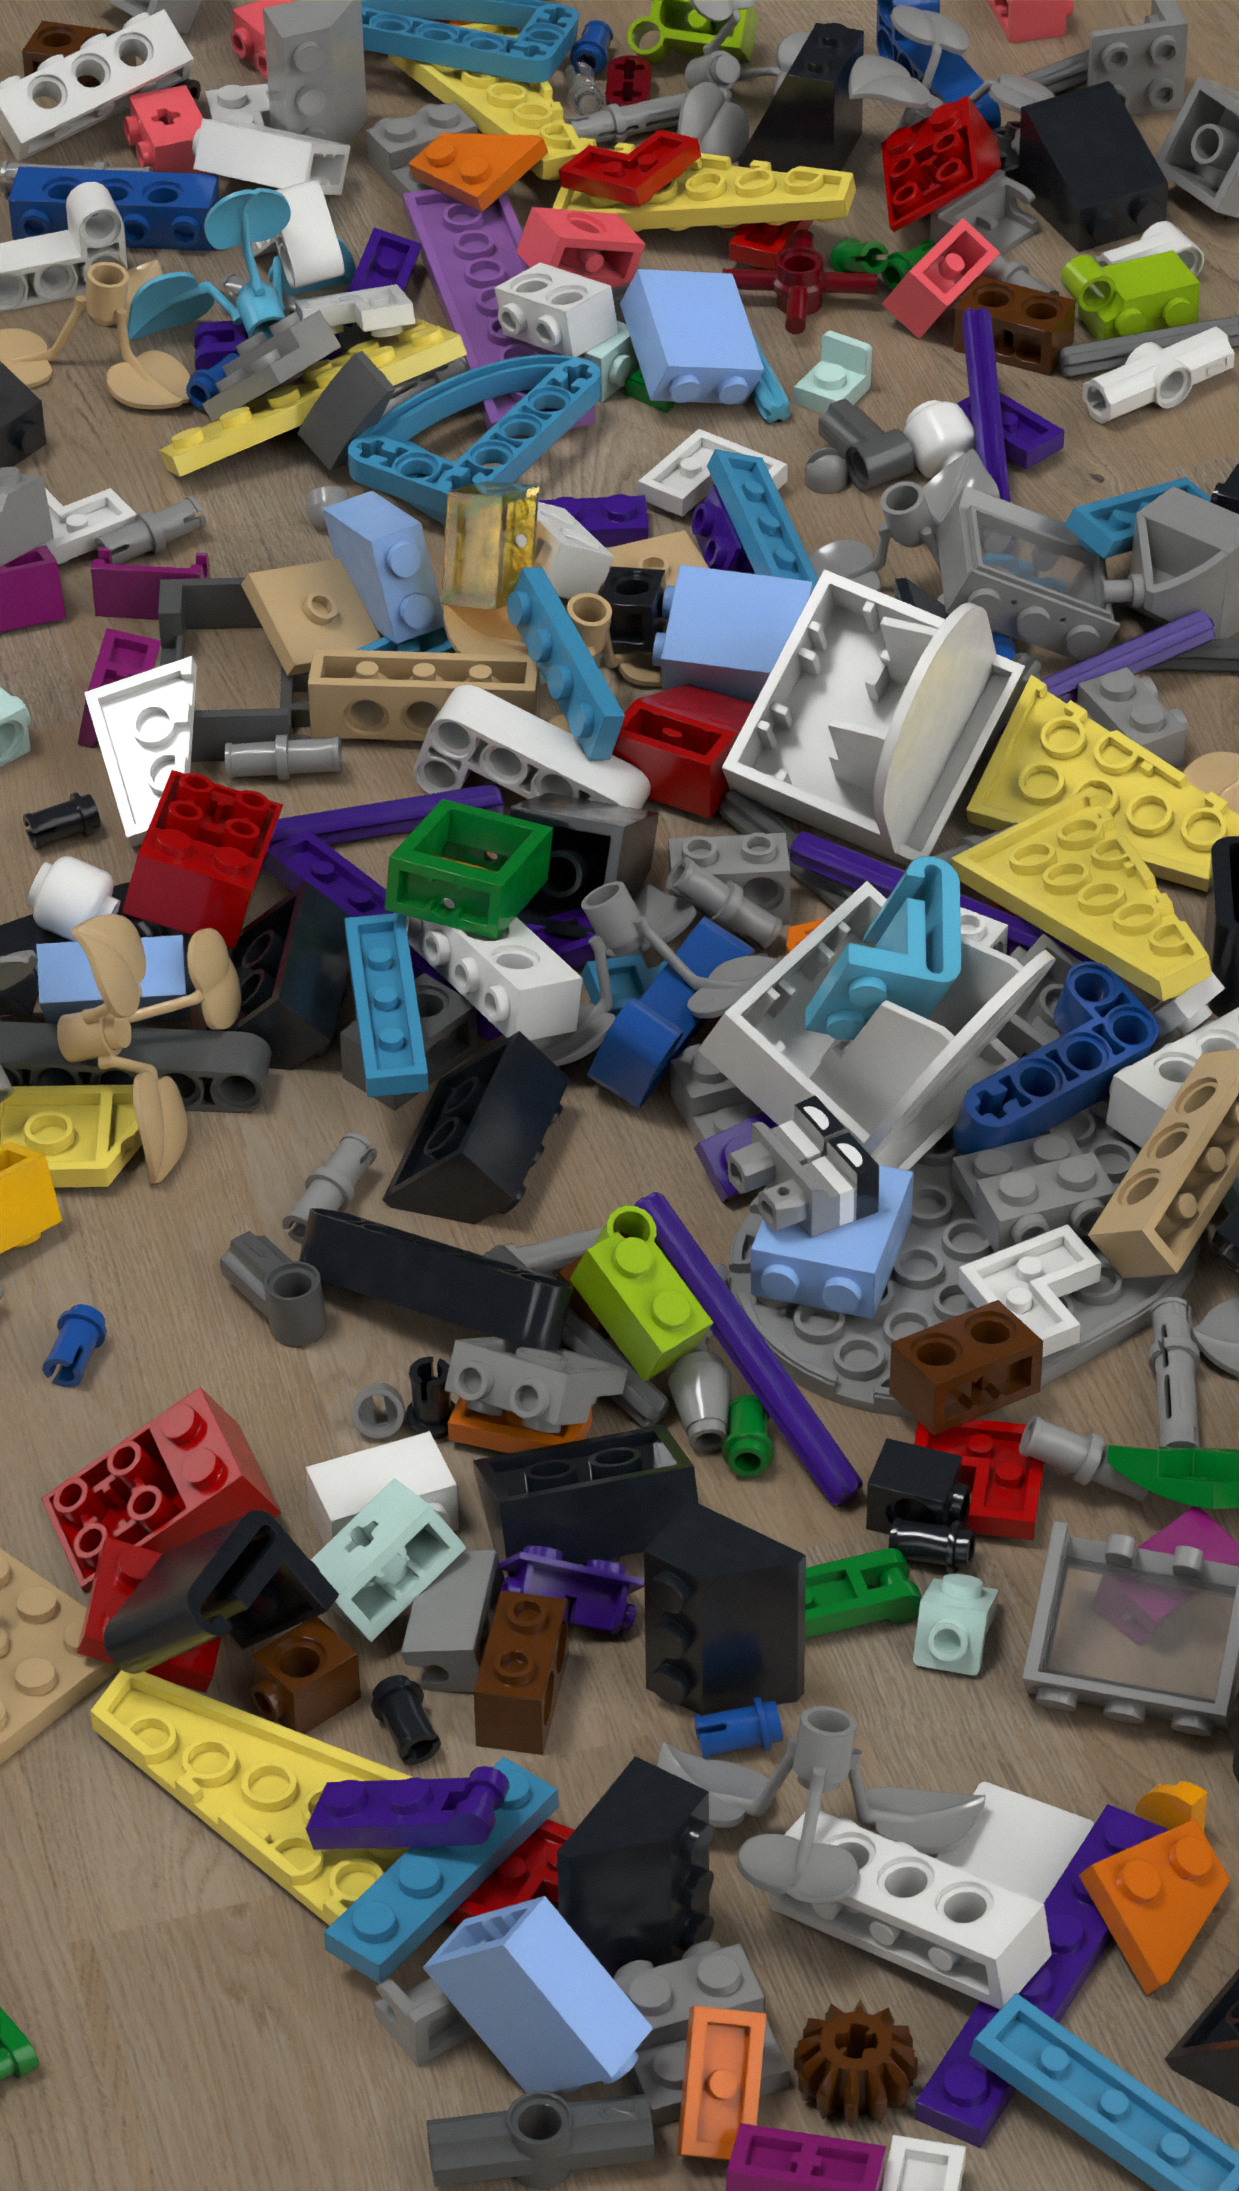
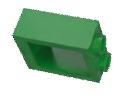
M442 799L390 855L385 910L498 939L548 880L553 827ZM487 852L497 854V859L490 858ZM442 857L448 858V859H452V860H456V861H460V862H464V863L471 864V865H475V866H479V867H483V868H487V869L494 870V871H498V872H493V871L485 870V869H482V868H478V867H474V866L462 864V863H459V862H455V861L443 859ZM448 898L453 901L454 908L447 907L444 899Z

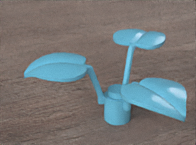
M256 188L255 190L246 189L231 193L219 200L210 209L205 218L204 232L208 242L215 249L223 250L241 244L251 282L246 283L240 288L236 306L211 282L205 281L197 284L196 278L191 273L174 272L157 276L143 284L132 299L127 322L129 342L163 329L190 323L206 314L214 305V300L231 315L235 325L244 324L249 338L262 331L268 340L273 337L269 327L285 318L284 313L286 309L283 304V290L286 294L294 295L332 286H350L356 272L354 259L347 245L337 236L344 263V274L342 276L292 289L286 279L278 255L274 257L273 265L268 272V278L270 283H273V287L267 285L266 282L260 279L251 249V242L269 240L278 235L289 223L291 217L290 205L284 195L272 189Z

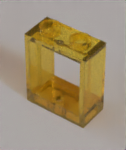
M484 481L448 491L441 595L442 605L491 610L507 606L508 597L515 590L521 569L534 567L539 486ZM518 534L526 537L527 542L524 547H520L516 543Z

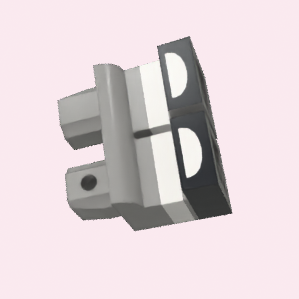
M816 1095L795 1104L794 1119L777 1127L769 1129L763 1122L752 1123V1144L728 1155V1178L740 1194L747 1193L764 1185L768 1187L758 1192V1209L762 1219L774 1232L799 1223L811 1237L878 1212V1163L849 1132L845 1133L846 1128Z

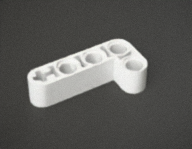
M311 180L275 190L286 197L290 205L291 217L288 225L275 237L261 242H251L254 258L278 251L286 279L292 289L342 276L344 274L343 257L326 199L318 181Z
M85 182L70 192L66 202L68 230L0 243V277H2L0 278V312L74 298L77 295H85L87 271L90 266L98 262L117 263L127 270L124 223L108 189L104 185L97 182Z
M461 685L453 690L428 728L414 766L416 782L428 794L461 789L472 771L527 799H532L546 793H554L641 809L649 797L651 789L648 778L634 765L614 755H611L609 760L589 761L578 739L572 734L473 685Z

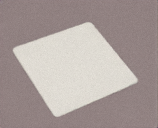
M988 1782L979 1783L973 1795L985 1794L986 1799L982 1813L964 1843L955 1850L938 1854L936 1859L954 1867L966 1868L980 1878L1011 1891L1023 1892L1035 1901L1043 1904L1094 1826L1093 1821Z

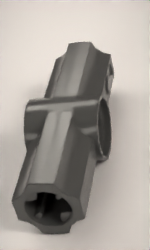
M533 2091L523 2094L513 2101L507 2111L426 2120L430 2164L435 2187L514 2177L520 2184L532 2189H548L558 2186L565 2181L574 2169L655 2160L652 2117L646 2094L567 2103L561 2096L552 2092Z

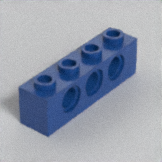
M18 167L8 199L13 241L68 230L66 202L70 192L85 182H97L108 189L122 217L126 247L213 250V246L208 242L205 235L204 223L210 209L220 200L218 174Z

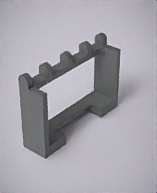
M246 577L160 579L158 607L161 640L160 666L184 659L185 634L188 629L263 628L241 585ZM281 667L280 708L194 710L191 762L225 761V743L232 742L233 744L275 741L276 735L287 734L290 740L312 739L304 734L292 735V727L310 726L309 703H293L294 692H308L310 672L287 676L283 667Z

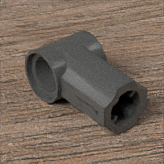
M846 398L831 403L827 412L819 418L818 434L832 448L843 455L847 462L848 475L852 483L859 490L865 491L910 475L914 471V453L906 435L899 429L884 432L857 405H852Z
M248 1231L232 1239L226 1254L220 1258L222 1275L269 1318L271 1334L275 1340L283 1345L296 1347L314 1343L321 1338L327 1330V1317L321 1277L318 1270L309 1263L292 1261L265 1235L256 1236Z

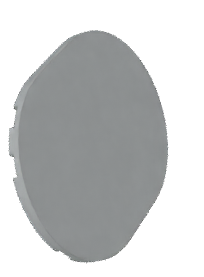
M1102 1101L1093 1104L1039 1135L1044 1136L1069 1130L1082 1154L1094 1152L1115 1189L1118 1188L1142 1149L1106 1124L1109 1104ZM954 1126L908 1170L913 1172L912 1219L874 1319L751 1295V1247L763 1219L758 1209V1196L750 1204V1212L738 1232L734 1233L730 1248L729 1289L789 1376L804 1389L848 1407L872 1413L914 1417L889 1393L891 1342L976 1309V1306L958 1286L959 1267L995 1252L952 1177V1159L962 1156L953 1144L952 1132ZM1203 1233L1177 1274L1122 1278L1089 1236L1079 1237L1101 1262L1100 1281L1059 1297V1300L1081 1324L1080 1342L1042 1358L1041 1387L1152 1324L1151 1307L1162 1298L1180 1297L1192 1280L1200 1259Z

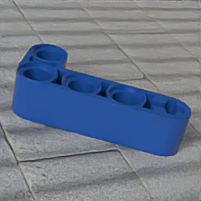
M877 0L876 42L879 56L901 64L907 69L911 78L918 79L922 84L932 54L931 46L912 41L897 31L891 22V13L897 5H908L920 10L940 13V1ZM942 49L929 92L939 98L944 104L954 103L967 95L970 96L984 81L961 55ZM987 93L974 105L993 130L1001 126V113L999 104Z
M704 917L675 954L696 976L708 978L712 971L720 964L738 957L753 956L755 949ZM667 963L639 1000L632 997L620 1011L609 1028L587 1076L635 1108H641L670 1070V1060L679 1057L709 1019L695 1017L687 1007L688 1000L697 990L692 989L673 967Z
M1082 962L1072 967L1068 972L1053 1013L1054 1022L1063 1036L974 1084L967 1090L952 1132L953 1144L960 1154L966 1155L1039 1136L1110 1096L1109 1087L1113 1075L1123 1067L1133 1065L1151 1054L1159 1033L1158 1023L1150 1011L1111 969L1097 962Z

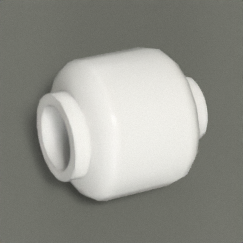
M931 400L920 404L909 414L903 430L912 446L915 465L928 479H932L947 465L970 449L975 450L976 446L974 426L960 406L952 402Z
M63 856L55 861L54 864L45 862L41 866L31 886L27 898V906L34 908L33 917L39 927L76 942V938L70 932L74 927L96 916L117 914L120 900L112 897L114 884L108 872L72 856Z

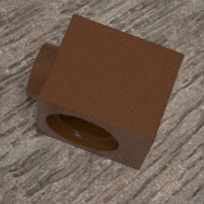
M318 1616L301 1623L251 1655L254 1686L251 1687V1697L258 1711L271 1722L277 1720L286 1728L306 1734L361 1699L358 1653Z

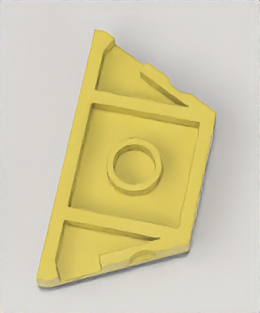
M133 1084L12 1086L14 1090L12 1095L0 1103V1146L12 1142L45 1154L54 1188L109 1187L142 1145L134 1110Z

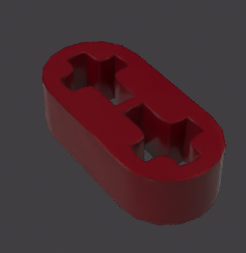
M626 55L617 57L609 63L605 91L606 105L616 103L619 106H628L651 100L652 67L647 59L640 56Z

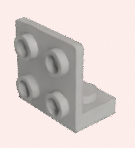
M1152 0L1151 15L1145 17L1144 24L1097 30L1090 33L1087 87L1109 81L1115 87L1130 116L1180 109L1184 104L1188 22L1176 1Z

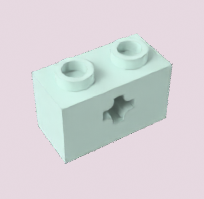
M394 1478L311 1561L316 1564L322 1575L340 1594L330 1608L357 1632L372 1642L467 1547L429 1503Z

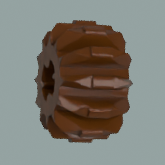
M860 1999L853 2012L844 2013L831 2003L827 2013H825V2020L808 2018L807 2025L803 2029V2039L798 2041V2047L794 2049V2069L797 2070L798 2089L802 2094V2100L817 2101V2109L822 2120L837 2112L843 2113L851 2128L859 2115L867 2114L881 2125L884 2116L887 2114V2107L904 2109L905 2101L909 2097V2087H912L914 2080L917 2079L918 2058L915 2057V2050H913V2037L910 2034L909 2026L894 2025V2018L889 2008L874 2015L868 2014Z

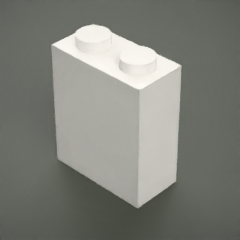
M202 119L201 127L196 131L192 143V152L195 156L193 169L280 189L317 180L324 195H342L351 146L243 121Z

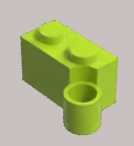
M652 0L650 16L640 17L630 25L627 32V41L637 56L647 59L651 64L665 60L672 48L675 52L703 56L705 55L703 46L713 41L727 23L729 17L718 22L710 21L696 12L690 0ZM753 6L739 10V23L718 48L719 51L730 53L738 61L751 62L759 14ZM649 31L660 32L659 41L653 48L646 50L639 48L640 40L645 33Z
M1174 250L1101 267L1093 256L1079 255L1072 258L1062 270L1061 282L1078 303L1077 316L1097 341L1198 323L1200 282Z
M626 1205L617 1208L610 1214L598 1234L595 1245L586 1250L569 1280L640 1378L645 1382L673 1365L678 1358L694 1352L713 1324V1321L654 1242L657 1233L656 1224L652 1216L637 1206ZM619 1232L627 1233L631 1237L624 1238Z

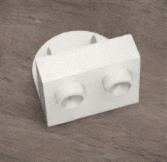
M824 569L722 766L730 790H735L741 796L756 800L763 806L908 867L915 859L930 856L1025 666L996 654L987 612L978 605L970 602L964 603L957 607L946 619H943Z
M866 881L722 1015L698 1051L778 1126L794 1119L795 1104L816 1095L846 1128L845 1133L849 1132L878 1165L908 1171L955 1125L967 1090L974 1084L1020 1060L996 1036L1043 979L1055 962V958L1047 950H1043L1023 966L1015 958L961 934V971L929 1019L885 1000L854 1040H837L827 1034L805 1030V1009L846 945L853 943L873 948L876 946L873 943L863 942V938L887 899Z

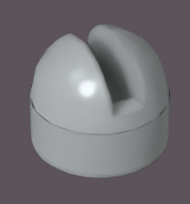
M822 447L815 450L808 457L805 465V484L810 490L821 494H832L846 487L848 482V466L839 451L834 448Z
M324 486L308 492L306 495V505L311 523L318 529L325 530L326 522L322 508L349 499L348 491L338 486Z
M373 1383L359 1391L353 1403L352 1417L355 1426L361 1433L371 1438H386L393 1435L400 1428L404 1419V1400L401 1394L387 1383ZM374 1395L383 1396L388 1420L377 1422Z

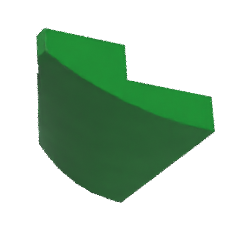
M1108 1445L1107 1463L1133 1483L1152 1493L1196 1507L1209 1509L1239 1508V1449L1159 1446V1449L1124 1445Z

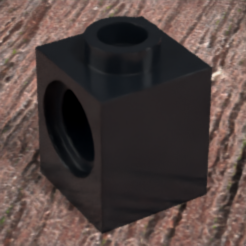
M610 567L600 596L607 600L612 608L609 632L613 651L653 653L656 633L663 632L667 619L662 618L663 597L666 588L665 570Z
M886 1438L867 1483L866 1529L890 1535L895 1517L908 1521L951 1526L954 1521H964L969 1505L971 1487L961 1483L963 1456Z

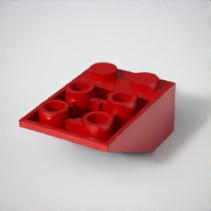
M968 95L954 103H945L939 106L930 116L910 127L905 126L895 130L886 140L881 142L890 229L894 233L981 186L1001 167L998 138Z
M685 684L636 699L624 712L625 718L612 755L634 765L645 774L651 786L648 799L711 819L724 801V795L730 791L722 766L754 704L691 684Z
M171 770L138 852L121 913L190 935H194L200 929L212 928L223 937L226 946L235 948L246 920L283 804L270 801L266 796L255 791H238L213 783L208 777L198 773L184 774Z
M201 1387L194 1390L41 1498L78 1584L85 1593L91 1591L99 1553L106 1537L163 1554L250 1511L262 1510L273 1518L281 1514L280 1508L239 1424Z

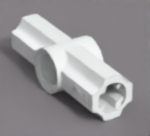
M1213 327L1164 349L1153 342L1143 343L1130 354L1124 366L1083 383L1082 399L1088 407L1090 416L1099 424L1106 423L1153 402L1162 408H1173L1188 396L1192 385L1233 368L1235 352L1229 344L1227 334L1218 327Z

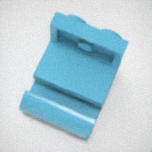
M930 856L919 857L910 863L864 935L863 942L876 944L875 948L853 943L846 945L805 1009V1030L827 1034L837 1040H854L885 1000L926 1019L930 1018L961 971L960 880L957 872L949 863L940 858Z

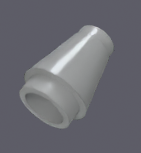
M706 1351L688 1353L674 1362L673 1372L668 1378V1387L688 1436L689 1445L694 1450L710 1452L720 1449L728 1437L732 1374L723 1364L722 1358L717 1354Z

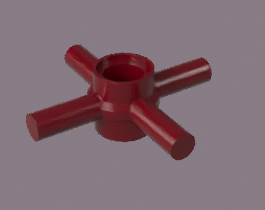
M805 229L799 230L794 234L792 248L782 251L777 256V270L723 269L722 272L733 274L738 290L775 291L777 307L786 313L785 328L791 334H800L805 330L807 315L817 312L822 307L823 293L877 294V274L825 272L823 270L822 255L813 249L814 236L809 230Z

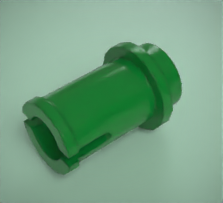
M845 238L840 240L832 249L830 264L835 272L880 274L886 269L889 259L877 260V255L888 254V250L882 243L877 241L862 243L854 238Z
M925 240L905 253L900 251L887 256L886 259H889L888 265L881 273L885 284L894 290L906 274L932 249L930 247L934 245V240Z
M739 1396L729 1406L730 1431L729 1437L726 1438L722 1446V1457L735 1474L743 1477H754L761 1474L774 1458V1445L770 1438H768L770 1415L757 1396Z

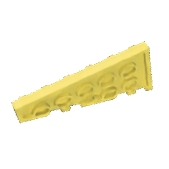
M472 23L459 26L517 38L519 35L516 32V27L486 23ZM388 55V59L430 91L433 96L439 98L445 104L455 102L478 125V130L483 134L538 135L543 137L548 153L530 169L541 179L559 180L558 170L585 149L573 126L565 123L563 120L564 109L560 102L553 101V89L548 81L527 83Z
M580 138L584 148L589 145L597 147L596 139ZM618 142L613 151L629 154L635 149V144ZM701 153L702 156L685 169L679 177L669 182L653 195L650 201L642 204L640 207L628 206L622 202L598 196H588L582 192L563 188L561 185L552 209L615 213L635 233L643 229L668 228L672 231H681L695 226L717 225L721 228H732L740 224L765 222L769 225H782L789 221L816 220L825 223L848 217L856 193L853 173L804 166L793 168L787 173L772 171L770 162L753 160L750 168L732 166L730 157Z
M415 318V324L403 325V332L400 334L375 337L353 346L348 352L331 361L322 360L302 370V376L241 408L223 414L218 420L202 428L195 427L174 435L171 438L172 444L159 450L166 470L181 477L301 426L322 392L355 353L363 351L389 382L395 386L467 355L461 335L428 323L425 320Z
M1031 675L966 809L968 823L999 831L1007 828L1010 824L1020 823L1093 786L1099 796L1100 805L1103 810L1108 809L1115 818L1117 830L1121 836L1128 837L1154 877L1208 892L1212 845L1221 838L1239 836V815L1228 808L1226 800L1212 791L1208 795L1187 782V777L1184 773L1118 730L1108 731L1088 718L1087 710L1071 700L1065 703L1048 692L1045 683Z
M1093 786L951 858L952 867L957 872L960 882L1093 961L1107 966L1115 974L1163 1002L1183 995L1190 987L1212 976L1209 955L1185 921H1180L1175 915L1172 901L1166 892L1160 893L1154 875L1128 837L1121 836L1116 828L1115 818L1108 809L1103 810L1100 805L1099 796Z
M121 1670L90 1710L92 1729L329 1926L410 1848L313 1850L305 1828L327 1782H341L344 1780H405L414 1778L412 1776L146 1672L132 1674Z

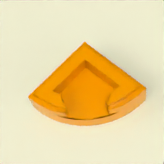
M1181 1780L1176 1785H1162L1160 1783L1138 1801L1135 1813L1141 1818L1169 1830L1196 1819L1204 1832L1208 1792L1188 1781Z

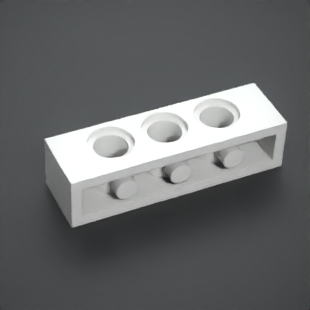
M165 9L151 16L147 12L138 14L127 21L122 30L108 37L105 33L95 35L84 42L79 51L65 58L62 54L52 56L41 63L36 72L22 79L16 75L0 83V132L17 161L20 162L129 108L130 95L167 89L188 79L194 58ZM126 54H133L138 56L143 61V64L135 67L128 66L122 62L120 57ZM83 75H90L97 78L101 84L97 87L89 88L81 85L77 78ZM40 96H47L54 99L58 105L51 109H44L39 107L34 102V99Z
M445 898V905L449 908H454L453 901ZM405 915L409 945L507 1038L518 1031L529 1040L577 1031L582 977L517 917L498 939H493Z
M1239 1007L1216 1020L1208 1021L1196 1031L1173 1043L1164 1045L1157 1052L1133 1065L1123 1067L1114 1074L1109 1087L1110 1099L1106 1124L1143 1148L1201 1054L1239 1049Z
M819 1810L813 1843L835 1845L851 1852L858 1866L857 1880L853 1890L841 1900L826 1904L803 1902L792 1898L789 1894L777 1895L767 1892L771 1910L998 2009H1002L1015 1993L1019 1994L1052 1955L1044 1904L1035 1901L1023 1892L1006 1889L976 1876L966 1868L954 1867L918 1852L904 1842L892 1841L859 1827L847 1818H838ZM805 1812L784 1835L798 1840L801 1839Z

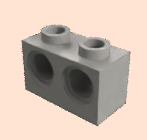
M752 833L749 835L693 836L690 838L668 839L669 874L681 859L685 860V857H689L695 864L722 882L733 881L742 887L743 896L770 914L779 917L782 920V925L790 924L791 870L786 833ZM669 890V895L683 898L677 893H673ZM695 905L696 916L685 930L694 929L701 919L705 917V912Z

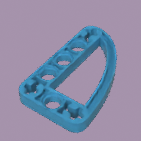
M361 0L364 50L521 82L541 83L548 81L577 40L578 11L566 5L546 1ZM425 19L486 23L522 28L523 30L517 38Z
M532 355L494 362L451 377L400 404L381 417L378 424L367 428L348 446L349 475L360 484L450 517L470 518L477 516L487 509L599 401L602 396L601 369L596 363L579 357ZM532 389L455 462L404 444L424 429L462 409L497 396ZM543 409H557L558 411H554V412H544V411H540V410H543ZM515 436H528V437H530V438H527V439H513L512 437H515ZM488 463L502 464L496 467L481 466ZM411 475H427L426 477H423V478H409V477H407V476H411Z

